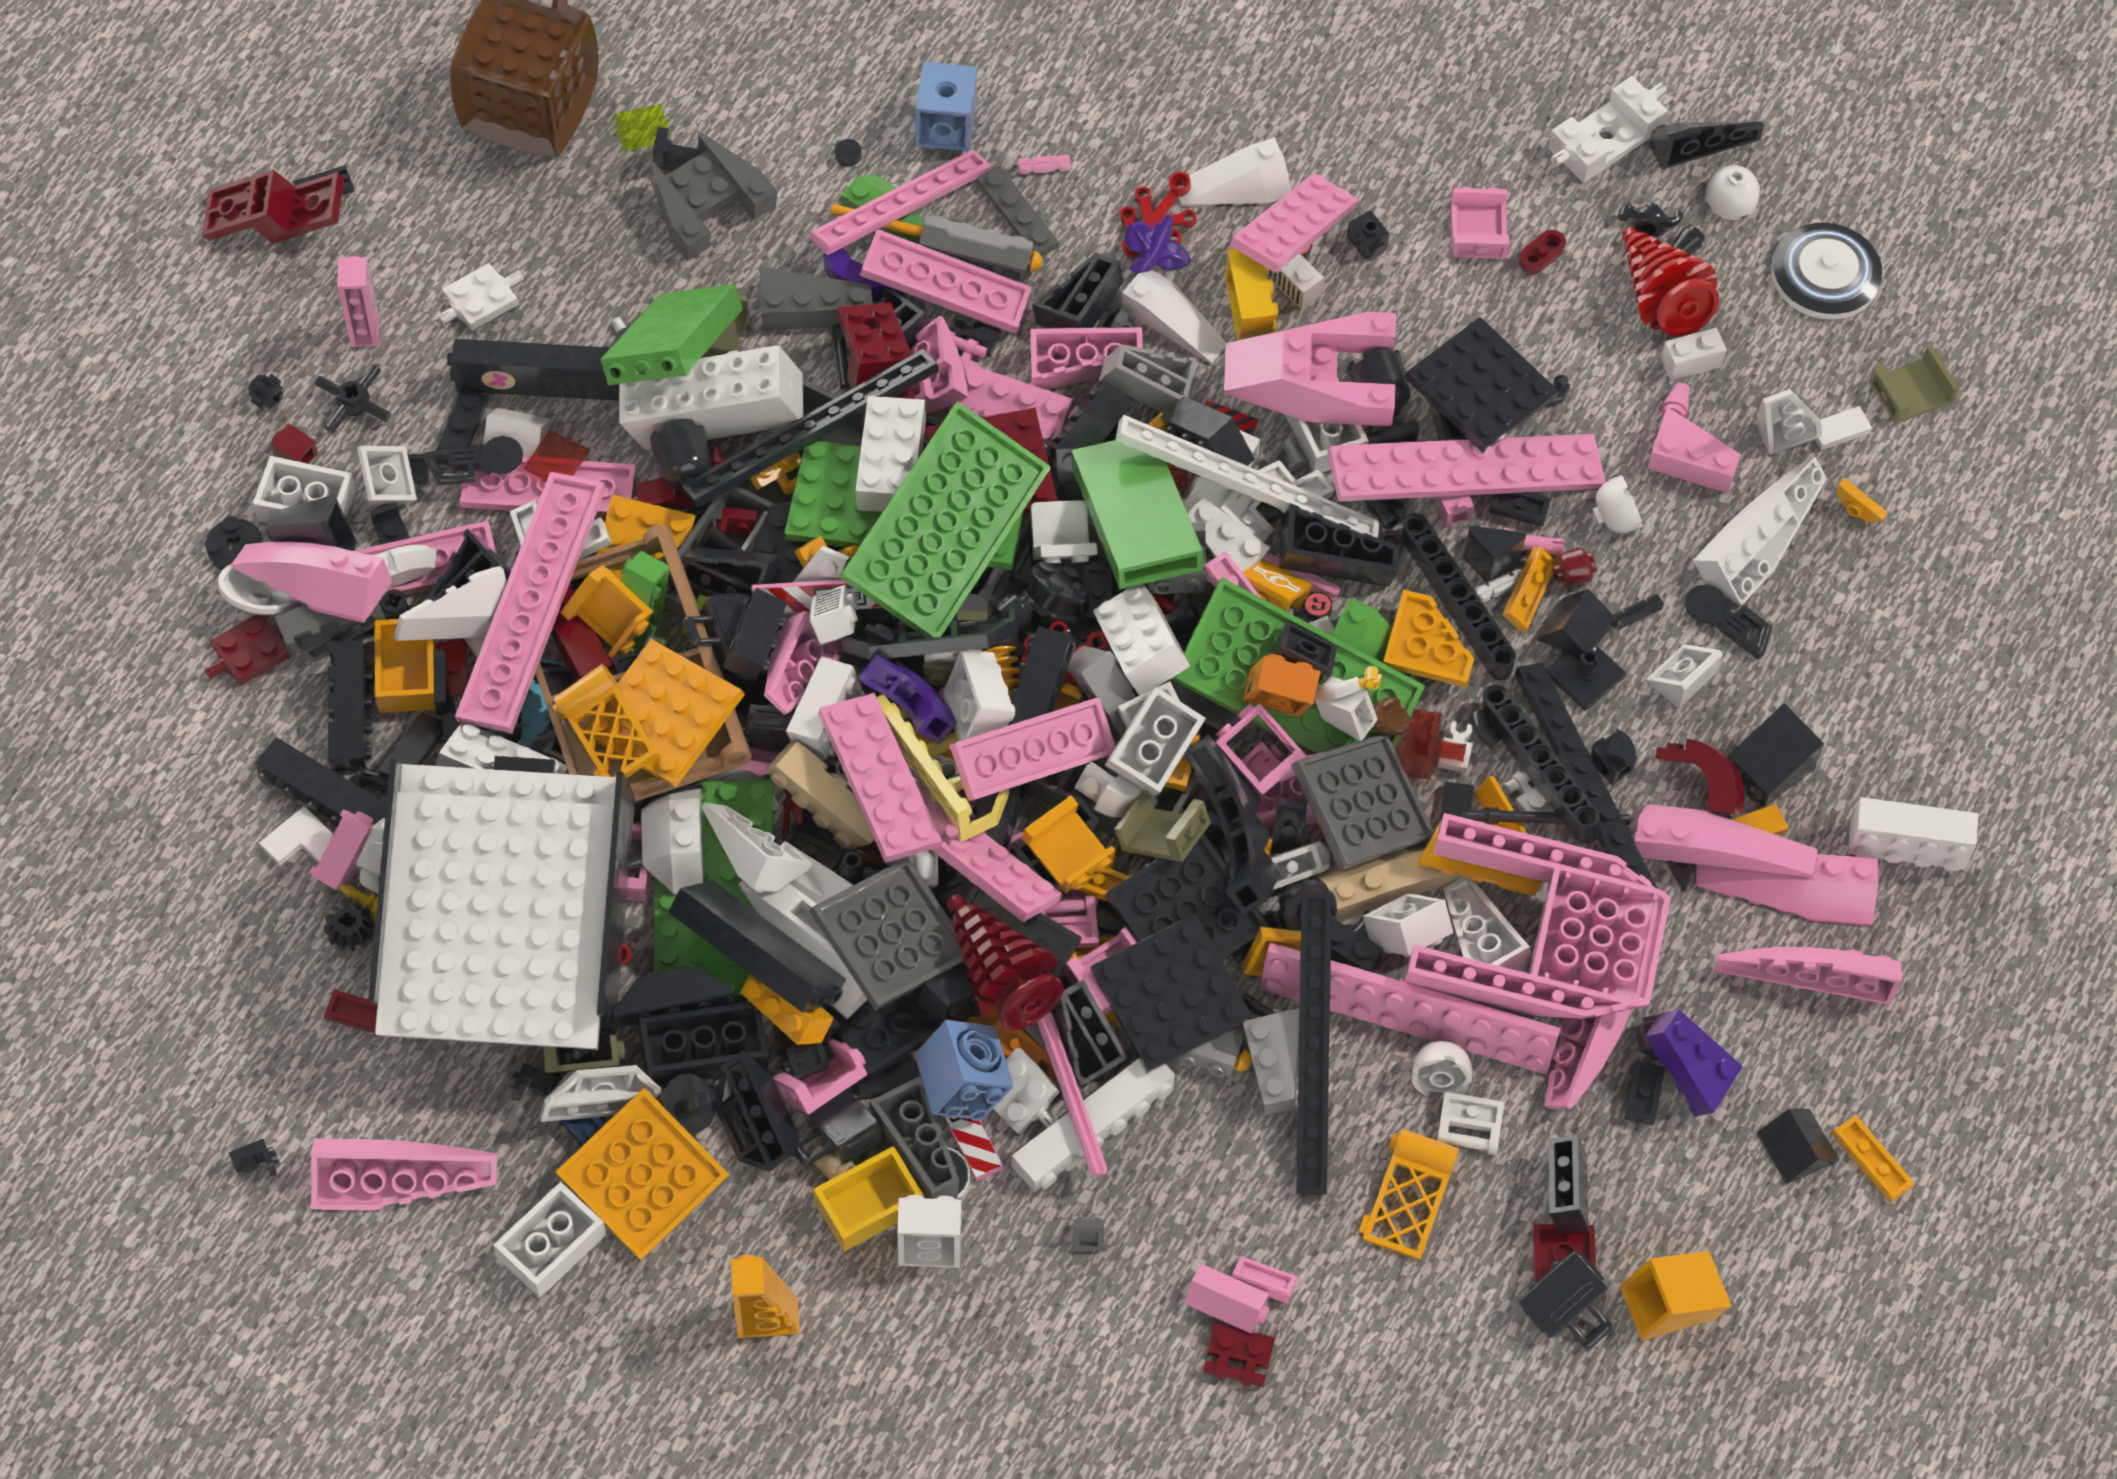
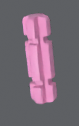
M1058 155V158L1054 156L1032 157L1033 160L1019 158L1017 161L1019 174H1030V171L1034 173L1055 172V169L1068 171L1071 167L1069 155Z

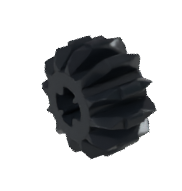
M345 900L344 908L340 909L334 905L332 908L334 914H326L325 920L327 924L324 925V932L328 936V941L331 945L337 944L341 952L349 946L350 951L354 953L355 945L359 944L365 948L367 945L365 939H373L374 933L372 929L375 928V921L371 918V912L368 908L362 909L358 901L350 907L349 903ZM352 924L353 927L347 928V925Z

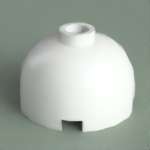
M1738 165L1724 166L1714 172L1709 179L1705 189L1706 203L1708 202L1714 214L1724 219L1737 220L1741 216H1746L1747 214L1749 216L1754 212L1759 202L1760 186L1757 178L1749 169Z
M1622 475L1607 481L1600 487L1596 495L1597 507L1593 508V512L1599 524L1604 522L1609 530L1625 534L1642 528L1643 524L1633 497L1626 490L1628 486Z
M1445 1041L1432 1042L1424 1046L1415 1056L1412 1068V1083L1415 1089L1423 1095L1429 1097L1428 1091L1443 1092L1441 1096L1443 1098L1445 1092L1462 1095L1468 1090L1469 1083L1472 1081V1065L1467 1053L1459 1045Z

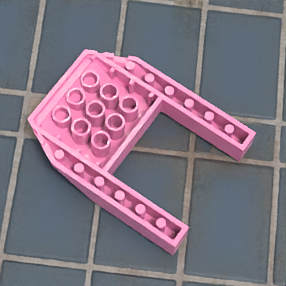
M1444 813L1433 854L1548 883L1530 971L1528 974L1414 945L1408 961L1404 982L1501 1011L1525 1016L1584 1019L1649 1006L1671 900L1670 896L1661 889L1653 887L1651 882L1643 875L1638 876L1626 866L1627 863L1618 856Z

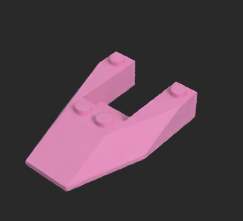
M1364 312L1226 343L1224 394L1306 422L1392 426L1395 407V384L1337 382L1338 352L1365 353L1384 347H1389L1390 352H1393L1396 337V313Z

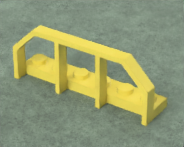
M883 694L876 697L897 744L904 755L908 768L912 767L928 788L932 803L938 802L956 826L959 840L963 842L998 825L1009 796V789L999 791L991 813L970 823L971 807L965 798L961 799L957 793L964 789L960 776L946 779L940 763L936 759H931L951 749L950 744L959 742L956 731L947 735L940 745L936 742L925 745L922 740H917L911 724L908 721H903L910 717L901 707L898 708L894 702L890 703Z

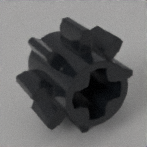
M272 373L268 377L265 374L257 375L248 387L250 391L249 396L252 397L250 401L260 409L264 405L270 408L276 406L283 397V387L280 385L281 380Z

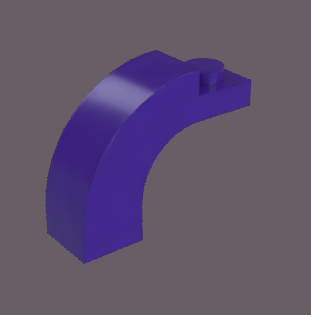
M844 247L829 255L823 254L824 270L828 278L871 285L872 301L881 300L886 285L860 276L864 264L850 258ZM891 288L892 290L903 296L902 291Z
M876 654L859 675L862 683L897 703L911 718L916 732L940 745L957 724L952 710L944 699L926 681L901 663L896 662V664H893Z

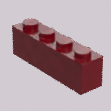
M569 584L550 636L574 682H577L601 664L613 676V670H615L613 659L604 650L603 638L598 633H595L578 615L567 620L560 613L576 592L572 590Z

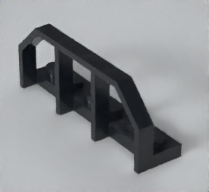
M1015 603L1009 604V617L958 622V615L956 613L941 637L926 638L913 628H906V623L899 619V629H891L895 642L867 643L866 632L853 633L840 638L846 664L856 665L859 657L872 660L876 654L884 659L893 658L892 661L924 658L925 654L972 649L986 651L998 646L1019 648Z

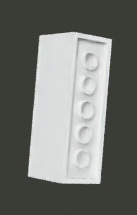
M779 345L700 358L685 376L619 384V423L644 449H652L650 443L652 432L657 430L659 433L667 428L666 423L679 419L694 420V425L704 426L707 440L784 428L803 417V373Z

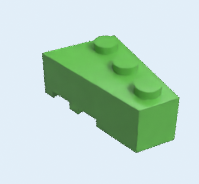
M640 551L633 559L630 558L626 561L622 569L621 582L642 600L653 613L647 620L649 623L648 628L640 636L636 635L634 637L635 645L627 654L636 653L661 626L670 566L643 551ZM603 639L605 645H607L610 648H613Z

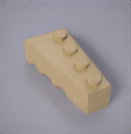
M799 741L787 744L766 769L772 775L771 780L780 788H786L793 795L792 800L798 806L809 810L814 815L813 820L819 826L831 831L835 835L833 837L834 840L841 847L853 849L871 844L874 837L854 793L849 790L848 781L835 773L829 774L826 771L828 765Z

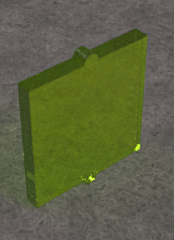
M661 104L615 113L618 125L617 135L621 136L625 152L653 146L658 127L668 128L667 126L669 125V121L664 117Z

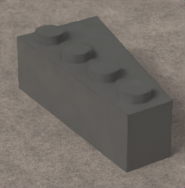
M760 266L762 330L832 328L833 325L840 324L836 315L838 307L872 304L871 285Z

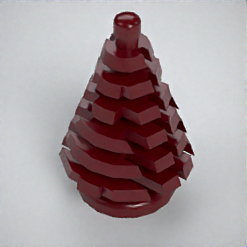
M958 894L949 898L947 907L952 914H955L952 924L954 931L958 933L956 941L960 949H962L961 953L965 965L970 970L966 971L967 977L973 983L971 984L973 994L977 1000L980 1014L983 1015L984 1019L992 1020L999 1016L1000 1022L1005 1029L1015 1031L1031 1026L1045 1017L1059 1002L1064 991L1060 979L1055 977L1048 969H1042L1058 970L1057 960L1053 953L1042 948V946L1034 941L1029 940L1023 934L1010 930L1012 927L1004 922L997 921V918L991 914L984 913V910L977 905H967L961 895Z

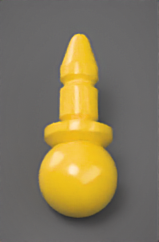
M343 883L340 886L341 891L347 897H351L352 900L363 904L362 909L368 908L371 912V918L376 920L378 897H375L374 893L367 896L359 889L356 890L354 886Z

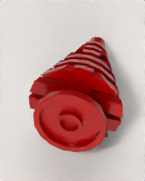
M1634 227L1626 228L1622 232V238L1626 242L1624 248L1638 313L1642 322L1645 325L1650 323L1651 329H1661L1673 337L1687 336L1707 325L1715 315L1719 305V294L1715 289L1717 288V276L1714 275L1716 272L1713 267L1700 258L1688 254L1679 248H1674L1667 242L1662 243L1644 232H1638Z

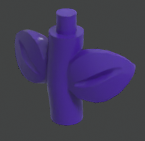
M1165 214L1161 223L1156 222L1153 229L1150 225L1141 221L1129 224L1125 231V244L1130 250L1139 253L1131 264L1130 271L1135 274L1151 271L1155 264L1163 270L1171 271L1186 267L1192 262L1182 245L1176 241L1169 240L1173 232L1170 230V227L1175 219Z

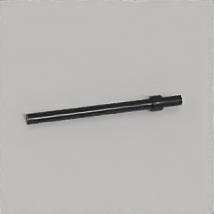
M1498 807L1462 811V818L1490 825H1498L1499 822L1563 824L1555 812L1502 811ZM1620 814L1625 825H1630V814Z

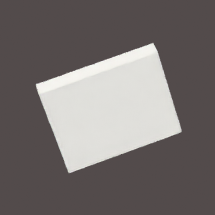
M496 408L486 418L483 444L485 445L493 437H511L521 445L523 457L540 458L551 419Z
M406 446L357 447L368 502L374 510L383 504L389 505L396 502L397 505H402L417 500Z
M1683 644L1646 681L1679 709L1717 674L1722 653L1716 649Z

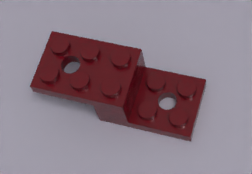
M272 169L210 189L202 236L210 241L252 227L274 244L337 224L344 177L336 172L293 186Z
M891 302L841 306L837 308L836 315L851 352L847 380L851 389L912 355ZM911 387L893 397L915 399ZM866 413L861 415L864 423Z

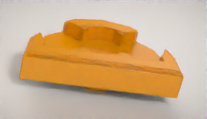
M1843 478L1838 484V498L1851 516L1859 517L1867 522L1878 523L1888 514L1886 510L1846 478Z

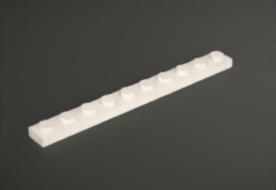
M1123 415L1119 421L1116 441L1125 446L1147 453L1154 458H1159L1178 468L1188 470L1205 479L1212 480L1229 489L1248 495L1255 500H1260L1277 507L1282 511H1286L1289 504L1292 503L1300 506L1299 510L1309 514L1315 512L1324 516V520L1337 525L1342 523L1350 526V530L1361 535L1367 533L1378 538L1379 521L1126 415Z

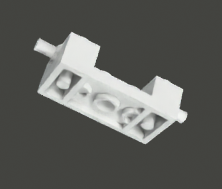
M1633 76L1626 79L1612 89L1610 101L1579 123L1573 117H1570L1551 131L1548 149L1554 154V156H1551L1552 163H1555V166L1564 163L1583 183L1593 178L1650 139L1653 129L1660 125H1665L1668 110L1657 98L1667 92L1666 86H1663V83H1659L1651 90H1648ZM1609 132L1613 135V138L1603 139L1600 133Z

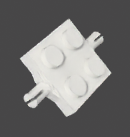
M488 263L446 286L442 291L445 298L451 304V308L437 315L442 325H445L449 321L459 318L473 331L518 306L519 302L510 287L524 281L522 274L517 270L515 273L504 278Z
M1016 1048L1006 1059L1014 1087L993 1109L1017 1134H1022L1031 1123L1040 1120L1047 1128L1057 1121L1047 1110L1051 1101L1061 1089L1021 1048Z

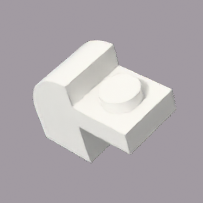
M1092 761L1086 766L1075 786L1077 790L1096 802L1094 807L1096 811L1117 818L1124 817L1143 792V789L1123 776L1118 775L1115 778Z

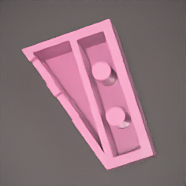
M1667 407L1647 469L1729 493L1741 454Z

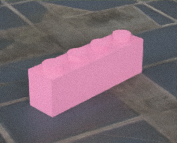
M350 256L348 258H338L337 287L351 347L379 346L380 317L367 257Z

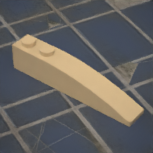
M1426 847L1404 849L1341 871L1338 864L1329 866L1328 870L1313 875L1316 881L1334 894L1337 901V912L1335 917L1332 915V918L1339 922L1362 915L1365 910H1376L1407 893L1419 895L1453 883L1464 876L1457 874L1451 876L1442 873L1441 870L1417 865Z

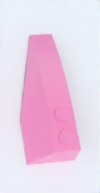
M263 542L246 544L231 564L233 569L258 582L262 580L268 583L269 588L277 592L281 590L287 593L290 599L306 603L308 608L313 611L362 623L366 621L392 583L384 558L313 543Z
M1647 804L1639 815L1634 840L1641 857L1646 859L1671 860L1681 863L1812 878L1818 849L1705 810Z
M1817 854L1813 878L1696 864V886L1726 896H1737L1747 899L1749 903L1759 906L1760 904L1770 906L1782 913L1788 914L1790 912L1803 916L1805 920L1812 922L1872 926L1878 889V859Z
M1774 947L1719 954L1714 972L1889 1005L1892 1004L1902 982L1900 961L1892 960L1888 956L1879 955L1875 957L1864 955L1857 950L1843 951L1814 947Z
M1631 1010L1584 1019L1563 1017V1022L1558 1023L1560 1040L1559 1046L1553 1052L1552 1059L1556 1063L1555 1069L1549 1075L1545 1107L1548 1109H1571L1603 1068L1617 1044Z
M320 1138L314 1139L311 1150V1209L378 1210L383 1209V1206L395 1203L401 1205L411 1203L414 1199L429 1197L430 1199L439 1197L443 1193L452 1191L463 1192L497 1184V1153L408 1141Z

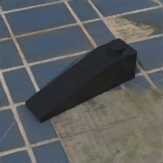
M1762 121L1677 122L1670 125H1660L1652 130L1649 146L1663 170L1760 141L1764 124Z

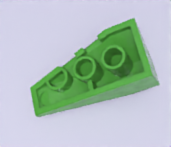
M875 174L859 176L841 194V203L844 207L857 209L896 189V187ZM916 211L897 219L898 221L913 225L925 224ZM885 228L879 229L916 244L920 242L919 237Z
M1350 597L1331 636L1383 662L1393 628L1376 609Z

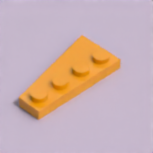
M1440 824L1417 865L1426 868L1441 870L1442 873L1451 876L1457 874L1469 877L1471 881L1479 883L1486 881L1497 884L1499 888L1536 896L1543 881L1433 854Z

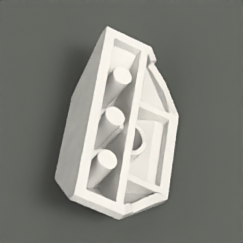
M686 785L663 792L641 809L643 866L665 885L673 895H677L682 887L703 883L701 785Z
M636 1065L571 1071L563 1077L544 1100L540 1113V1122L613 1116L643 1088L658 1102L659 1097L662 1096L663 1089Z

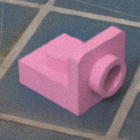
M1262 741L1241 761L1261 781L1266 774L1270 773L1283 761L1282 758L1285 757V754L1276 744L1270 745Z

